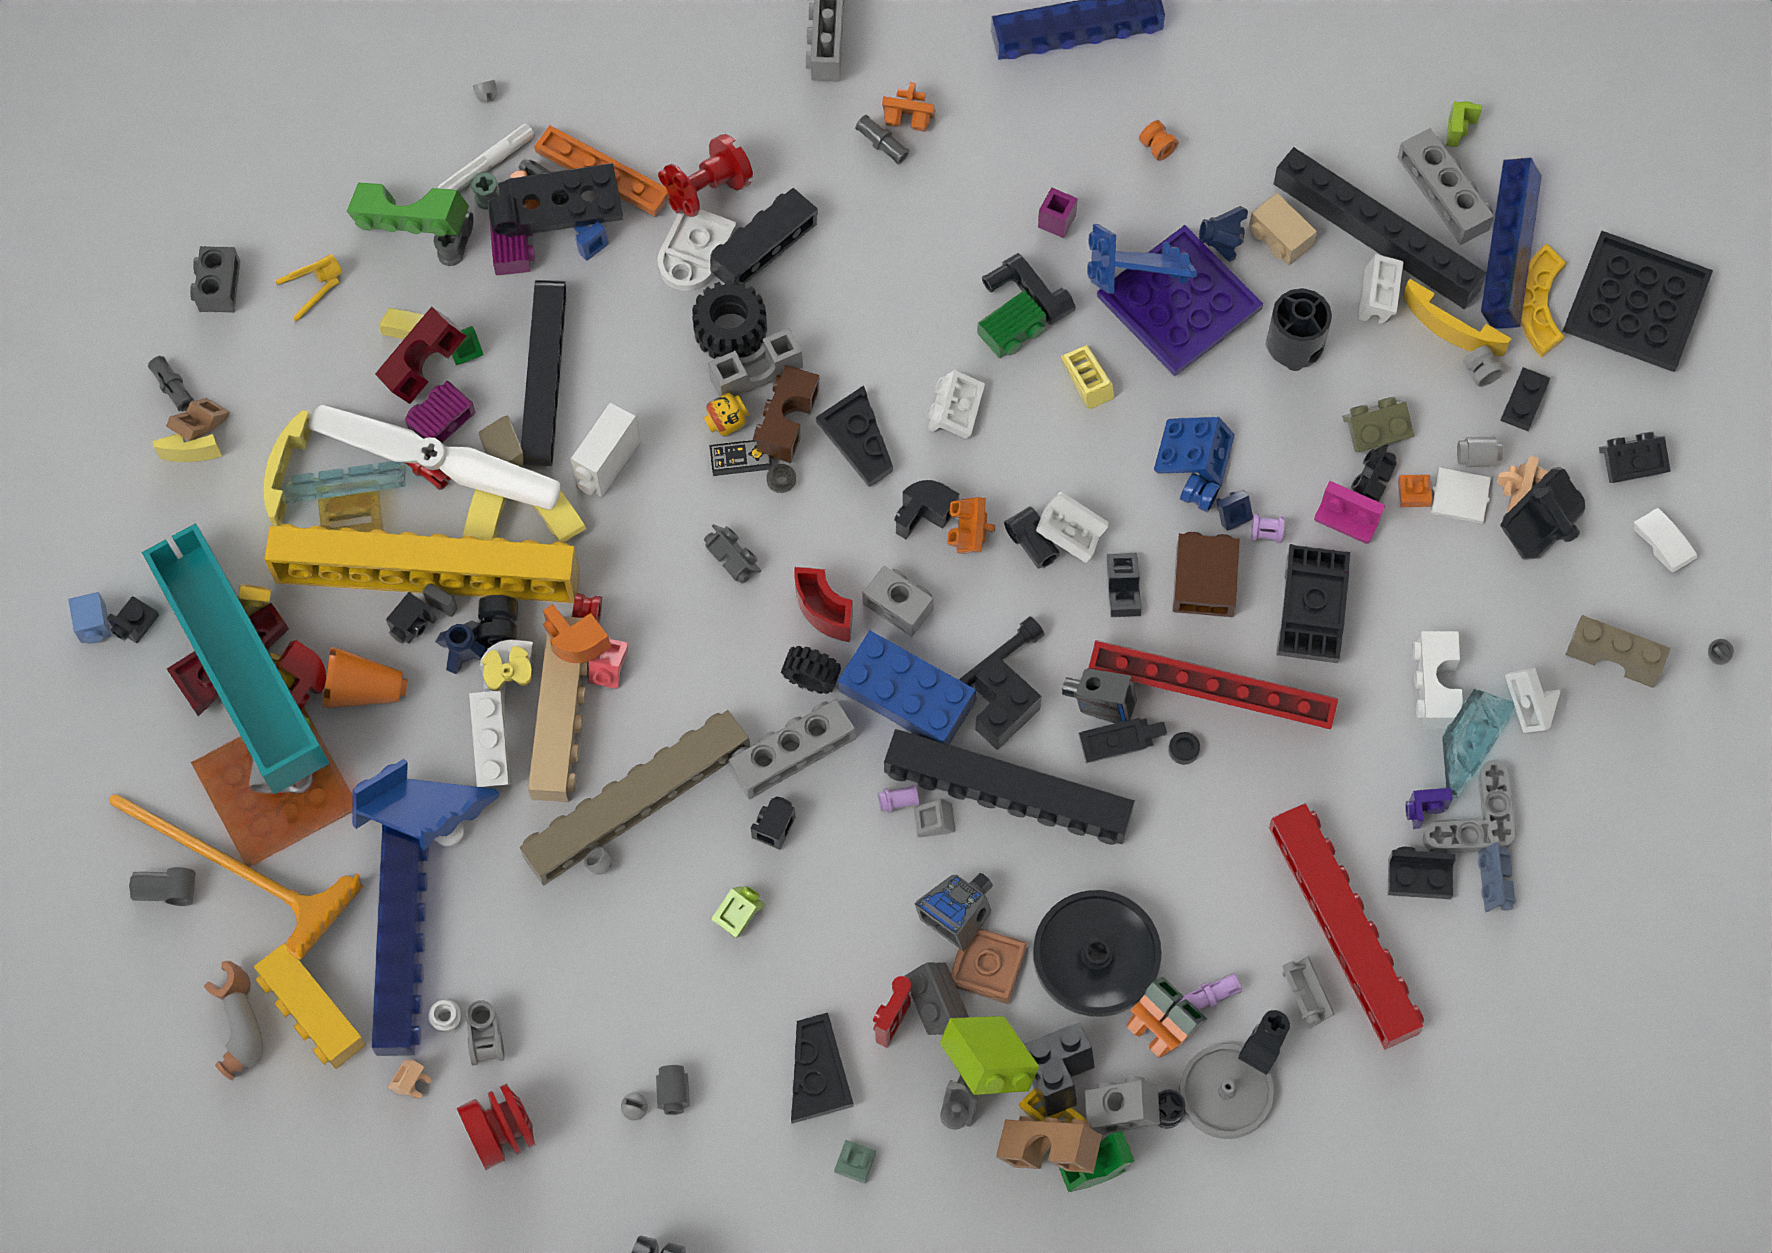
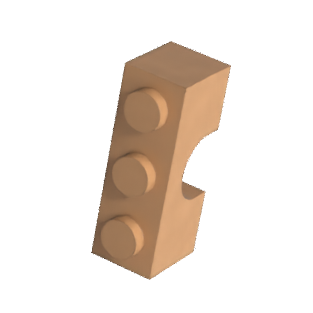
M1020 1116L1019 1120L1005 1119L996 1157L1015 1168L1041 1169L1044 1155L1051 1148L1048 1161L1070 1172L1093 1173L1102 1135L1091 1129L1090 1123L1078 1119H1072L1071 1123H1064L1055 1118H1045V1122H1041L1027 1116Z

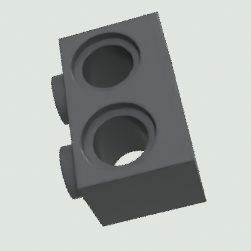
M200 246L199 256L195 257L193 262L196 281L190 287L191 300L195 301L199 312L234 313L240 259L235 247ZM220 264L219 267L211 269L214 265ZM218 290L216 293L208 295L209 292Z

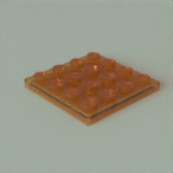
M303 707L301 709L302 714L304 715V717L310 719L307 711ZM312 721L310 728L330 764L312 773V786L303 793H259L249 789L253 758L241 736L191 762L244 864L248 867L259 863L352 813V793Z

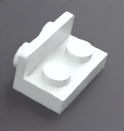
M953 370L944 377L942 376L935 386V393H937L935 403L932 404L928 412V419H930L928 430L934 432L938 428H942L965 439L970 437L985 383L957 370Z

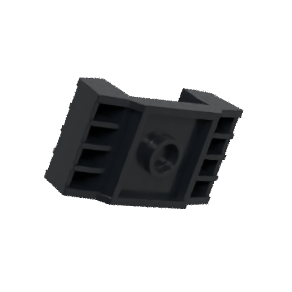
M1289 545L1284 576L1286 581L1281 628L1278 635L1276 655L1338 663L1344 630L1350 552Z

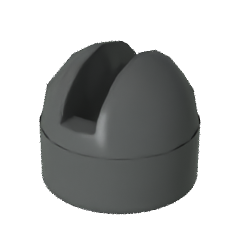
M1717 639L1709 645L1708 657L1713 663L1724 665L1733 657L1734 649L1729 641ZM1717 647L1726 659L1722 660L1713 649Z

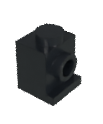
M410 592L406 594L386 618L390 629L389 634L401 644L405 641L410 644L415 637L418 638L423 634L428 621L434 624L437 620L433 608Z
M776 796L774 799L771 798L768 807L763 805L756 820V823L759 825L753 823L750 828L752 839L781 850L796 818L795 807L792 806L791 802Z

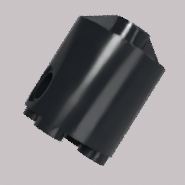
M1300 288L1292 289L1282 294L1274 304L1266 347L1274 360L1291 371H1299L1303 367L1310 366L1317 362L1323 354L1332 319L1331 308L1325 298L1313 290Z

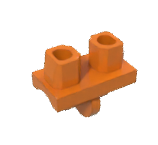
M910 82L908 90L897 89L896 97L907 98L906 100L883 96L882 106L885 110V125L900 127L902 114L913 115L911 129L927 131L930 119L935 117L936 109H934V104L914 101H925L926 93L916 91V83Z
M974 497L950 503L951 517L959 518L958 528L950 529L947 544L956 547L957 553L982 552V543L986 541V533L995 532V525L987 523L988 513H985L986 498Z

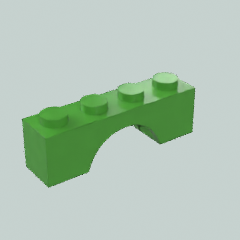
M358 182L346 212L355 221V224L364 230H371L373 228L384 229L388 232H395L397 230L408 231L413 234L433 233L437 236H458L469 205L458 190L431 188L419 201L410 205L399 206L396 205V200L383 184Z

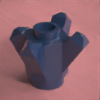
M1239 206L1218 217H1211L1209 220L1203 219L1199 229L1200 242L1215 248L1227 261H1233L1237 255L1234 249L1244 242L1245 230L1244 227H1241L1240 223L1247 219L1248 210Z
M471 620L465 624H455L447 631L439 633L435 643L449 649L447 671L457 674L463 662L474 658L481 660L484 653L488 650L475 639L477 636V622Z

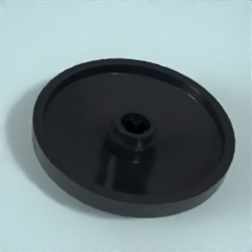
M1105 890L1082 891L1057 902L1041 920L1034 939L1033 962L1042 987L1058 1004L1072 1012L1085 1016H1111L1132 1008L1145 995L1149 985L1157 979L1161 964L1162 950L1159 934L1148 914L1129 898Z

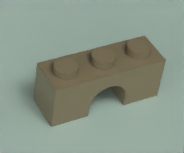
M1582 615L1575 627L1565 655L1593 666L1599 660L1617 663L1625 669V678L1653 688L1661 676L1670 648Z

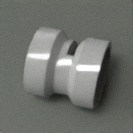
M1487 345L1473 350L1463 360L1468 370L1474 372V380L1479 387L1493 383L1504 373L1500 363L1494 361V354Z

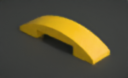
M1409 279L1403 298L1413 314L1428 329L1442 339L1472 352L1481 346L1487 345L1493 352V356L1505 355L1512 338L1488 324H1485L1480 332L1433 305L1435 293Z

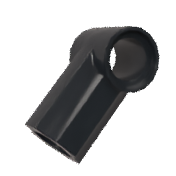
M1029 506L1005 520L1004 526L1013 542L1017 545L1021 544L1038 569L1045 568L1059 557L1060 552L1051 540L1046 539L1036 531L1041 518L1035 509Z

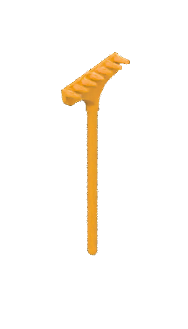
M113 794L109 798V803L115 808L282 899L285 904L291 906L296 915L297 925L287 939L286 946L288 952L300 960L304 958L363 888V884L360 882V875L356 873L354 878L350 876L340 877L335 884L324 892L314 895L300 894L293 889L290 890L122 796Z

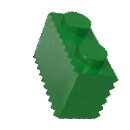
M1022 291L979 321L977 334L998 358H1002L1006 354L1012 355L1017 352L1022 342H1025L1026 339L1037 338L1045 329L1046 314L1026 291Z

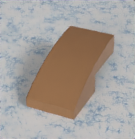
M208 398L190 402L187 412L170 416L166 427L191 441L215 429L228 418L230 412Z

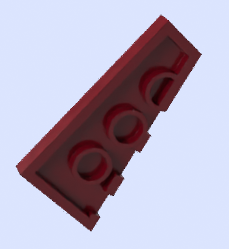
M272 603L249 616L267 650L289 630L287 624ZM195 651L167 668V671L197 716L201 715L219 697Z

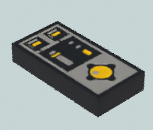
M748 440L709 445L713 476L772 470L771 455L757 452L756 441Z

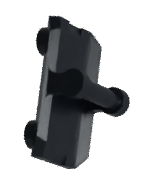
M1555 467L1546 473L1503 516L1500 527L1523 560L1538 559L1557 540L1570 542L1579 536L1580 531L1573 524L1584 513L1585 499L1571 482L1566 470L1561 467Z

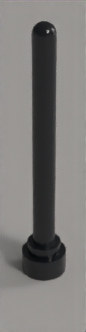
M1029 616L1020 623V628L1017 629L1018 633L959 680L971 686L975 683V676L996 656L1004 660L1024 643L1037 642L1045 635L1043 629L1033 617Z

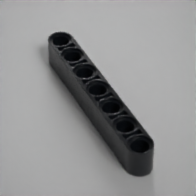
M535 280L521 437L523 466L553 465L566 307L565 281Z

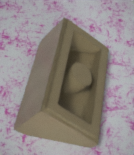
M508 415L501 417L479 431V437L486 454L523 468V452Z

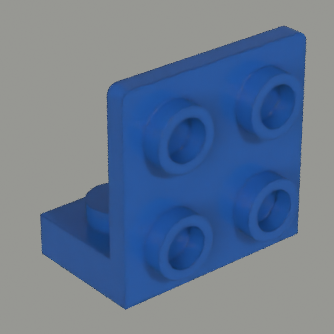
M1220 417L1168 419L1154 470L1158 474L1198 473L1207 483L1213 482L1222 487L1235 434Z

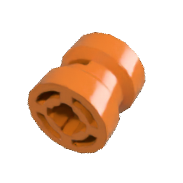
M1160 120L1150 123L1139 135V141L1145 147L1151 148V154L1158 161L1170 156L1179 144V141L1173 134L1166 132V127Z

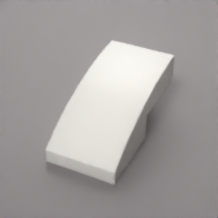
M1659 508L1634 522V531L1653 547V556L1672 573L1697 559V553L1691 544Z

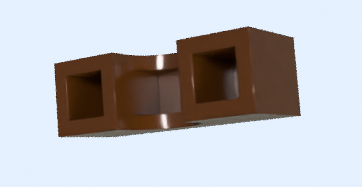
M785 365L782 375H777L772 390L775 392L772 400L767 399L763 410L765 419L763 424H757L753 441L757 442V452L791 463L801 439L800 424L789 421L785 416L794 411L811 413L819 393V375Z

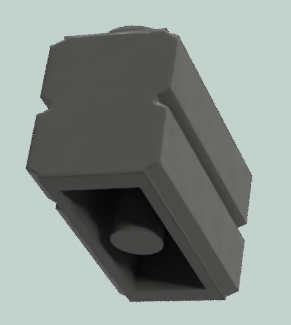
M927 962L904 976L911 982V996L928 1035H943L950 1018L969 1017L946 963Z

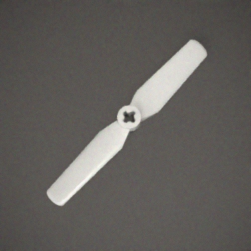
M319 405L309 418L308 428L395 462L420 463L428 470L440 469L459 485L548 510L555 507L559 498L560 483L558 481L470 447H445L436 438L429 437L423 439L413 430L325 405ZM434 449L437 452V456H431L429 459L425 454L427 451Z

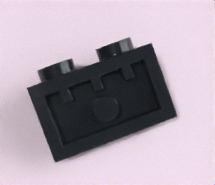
M1654 431L1636 434V440L1627 442L1625 437L1607 440V446L1599 447V453H1604L1609 483L1671 472L1665 436H1654Z
M1407 846L1392 850L1388 858V895L1451 900L1453 896V865L1456 861V854L1447 853L1444 849H1430L1428 852L1416 851L1415 848Z

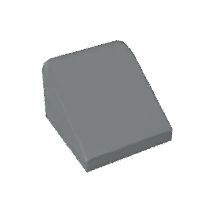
M937 799L914 807L918 837L955 832L951 803L943 799Z

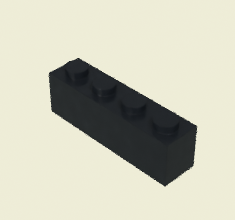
M794 188L790 189L786 194H780L770 207L765 211H759L744 228H738L733 233L731 239L724 244L717 245L710 255V271L724 284H726V280H733L734 285H737L739 281L746 284L817 225L818 208Z

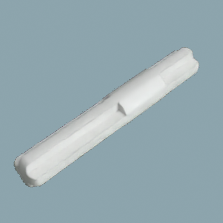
M528 124L521 125L441 183L438 188L454 189L460 192L471 184L477 174L489 171L533 139V130Z

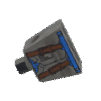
M1087 668L1084 670L1081 680L1066 677L1062 688V695L1077 699L1080 712L1112 723L1131 720L1137 702L1132 677L1124 674Z

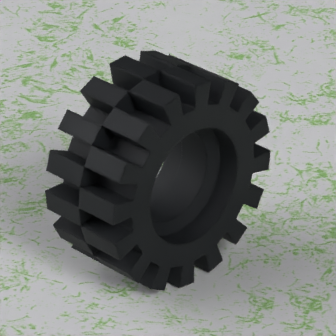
M793 646L789 649L781 669V674L784 675L785 679H789L790 683L798 684L799 688L803 689L804 687L810 692L815 690L819 694L823 692L829 694L835 687L841 671V665L836 663L837 660L834 658H829L828 654L819 653V650L814 649L813 651L810 647L806 646L804 649L801 646H796V648Z

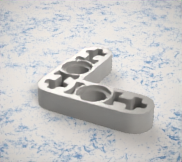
M1496 760L1488 761L1479 772L1478 782L1483 820L1431 823L1426 828L1422 840L1427 850L1444 849L1447 853L1479 852L1495 842H1499V847L1504 846L1508 849L1515 839L1516 829L1509 772L1502 762ZM1490 770H1494L1495 775H1501L1496 782L1497 790L1491 791L1493 787L1492 778L1486 777ZM1493 798L1502 800L1505 804V810L1500 813L1492 811L1488 805L1489 800ZM1503 820L1501 823L1502 834L1508 835L1503 842L1499 841L1498 836H1493L1498 828L1497 821ZM1465 829L1473 830L1477 834V841L1472 844L1464 842L1460 836L1461 831ZM1452 830H1455V844H1452L1453 838H1444L1441 844H1437L1436 839L1430 838L1435 831H1438L1441 837H1450Z

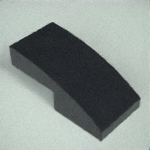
M1137 553L1107 554L1110 616H1141L1142 607Z

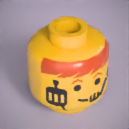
M727 392L707 403L706 411L708 415L703 418L712 433L717 430L721 436L726 437L745 427L747 424L746 417L750 414L739 395L734 396Z

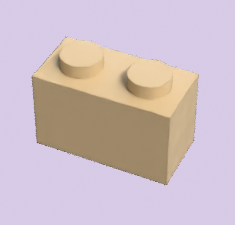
M1278 193L1251 213L1249 228L1253 236L1258 240L1262 239L1270 247L1272 254L1277 259H1282L1288 266L1314 246L1317 231Z

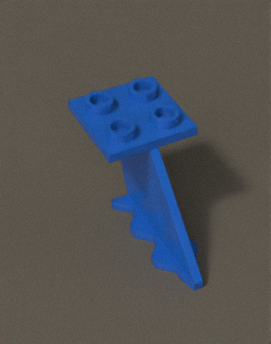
M1093 224V231L1090 232L1088 238L1092 255L1091 261L1087 265V274L1090 282L1105 292L1114 293L1115 267L1169 274L1171 278L1178 277L1181 284L1187 283L1189 278L1196 277L1197 271L1190 263L1189 254H1180L1179 248H1170L1169 242H1163L1162 254L1116 251V234L1100 224Z
M402 759L395 764L387 765L379 774L369 780L361 781L353 789L352 825L357 829L370 820L376 821L420 839V847L426 850L435 838L439 836L447 837L462 821H472L477 818L486 806L500 796V793L493 788L407 779L408 762Z

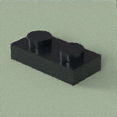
M1523 367L1500 421L1528 432L1551 378Z

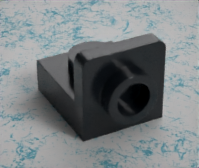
M132 596L117 616L110 613L107 620L112 626L110 631L123 641L129 638L133 642L138 643L158 618L159 614L155 609Z

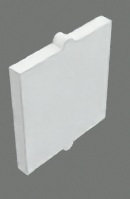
M1439 467L1436 485L1431 490L1434 496L1430 514L1483 524L1486 505L1490 502L1488 492L1491 477Z

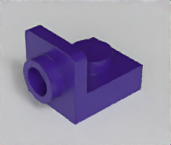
M1451 788L1413 791L1409 801L1405 803L1407 820H1412L1413 829H1420L1424 821L1423 811H1426L1427 814H1439L1449 808L1453 800Z

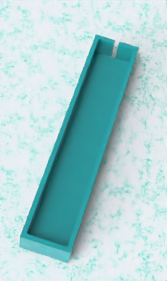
M195 523L172 535L183 557L177 558L166 539L146 549L142 554L261 775L273 794H276L325 767L330 762L209 544Z

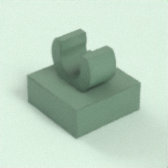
M845 1140L834 1173L865 1184L876 1156V1150Z

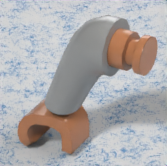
M225 960V962L222 961L221 969L226 971L228 976L225 985L220 988L208 981L203 987L213 996L223 1000L231 1035L225 1045L228 1050L223 1055L225 1060L223 1062L218 1061L215 1066L224 1076L233 1080L236 1077L234 1074L236 1070L241 1072L245 1066L252 1069L258 1062L263 1050V1039L256 1017L246 997L250 989V978L243 971L242 967Z

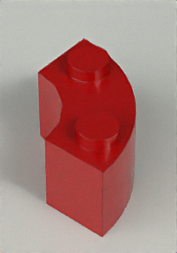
M794 567L796 597L805 618L821 633L840 641L850 642L853 600L839 596L830 588L826 581L825 569Z

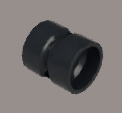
M487 595L479 599L478 619L480 622L477 626V641L485 648H490L501 641L516 640L517 625L515 622L518 617V601L515 598L505 595Z

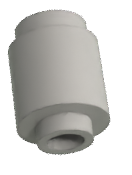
M1466 437L1465 440L1458 441V464H1465L1466 467H1496L1497 461L1502 460V443H1497L1496 437Z

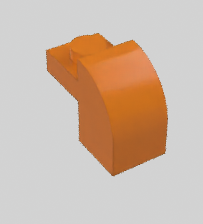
M553 604L543 610L546 621L543 623V627L552 638L550 643L554 654L560 659L569 663H585L595 659L611 648L608 634L591 613L570 627Z

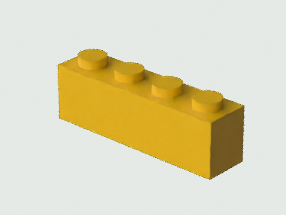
M285 943L281 944L253 966L259 974L255 979L266 994L272 990L278 998L274 1004L285 1018L290 1014L297 1021L293 1027L304 1041L310 1038L317 1047L312 1051L323 1065L330 1062L337 1069L366 1046L360 1034L297 957L288 952Z

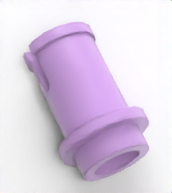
M915 785L890 791L884 788V792L878 793L881 811L887 810L888 813H891L892 809L919 805Z

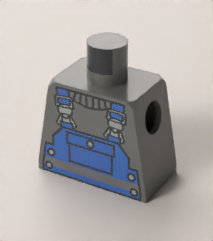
M979 873L970 883L958 875H951L914 904L922 922L964 951L991 914V908L985 894L993 887V884L982 873Z

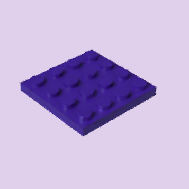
M1183 225L1148 253L1162 254L1163 242H1169L1170 248L1177 247L1180 254H1189L1190 263L1197 271L1196 277L1189 278L1187 283L1181 284L1178 277L1171 278L1169 274L1125 269L1114 278V293H1107L1101 288L1097 291V297L1174 377L1263 308V303L1204 243L1200 242L1199 238L1186 225Z

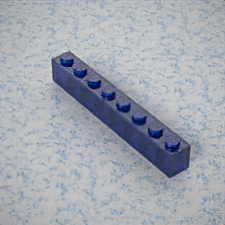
M383 824L372 1049L376 1056H415V1045L421 1044V1027L416 1026L417 1014H422L423 1007L422 995H418V983H423L424 967L423 964H419V952L425 951V935L420 933L421 922L426 921V903H422V891H427L428 877L427 873L423 872V861H428L429 847L423 850L420 847V839Z

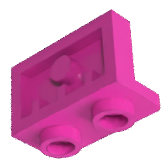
M1329 481L1314 520L1365 544H1369L1381 520L1385 505Z

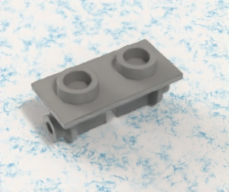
M1309 956L1297 963L1291 961L1282 966L1284 969L1282 975L1287 978L1303 1014L1302 1020L1307 1021L1309 1028H1313L1335 1015Z

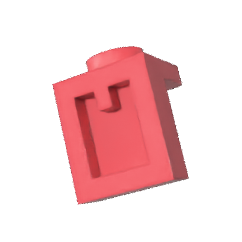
M609 639L611 648L589 661L588 682L617 689L620 684V671L628 653V642Z

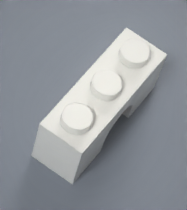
M1421 631L1418 641L1413 642L1412 647L1413 660H1418V671L1414 673L1415 689H1420V699L1416 700V717L1421 718L1422 729H1459L1464 719L1462 689L1446 688L1439 683L1436 676L1440 672L1456 671L1460 662L1458 631Z
M504 691L469 693L477 787L512 784L510 758L505 738L506 710Z

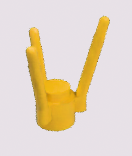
M332 254L313 264L292 271L275 281L279 285L313 272L320 283L326 282L293 316L294 321L299 320L324 294L339 284L337 277L342 275V269Z

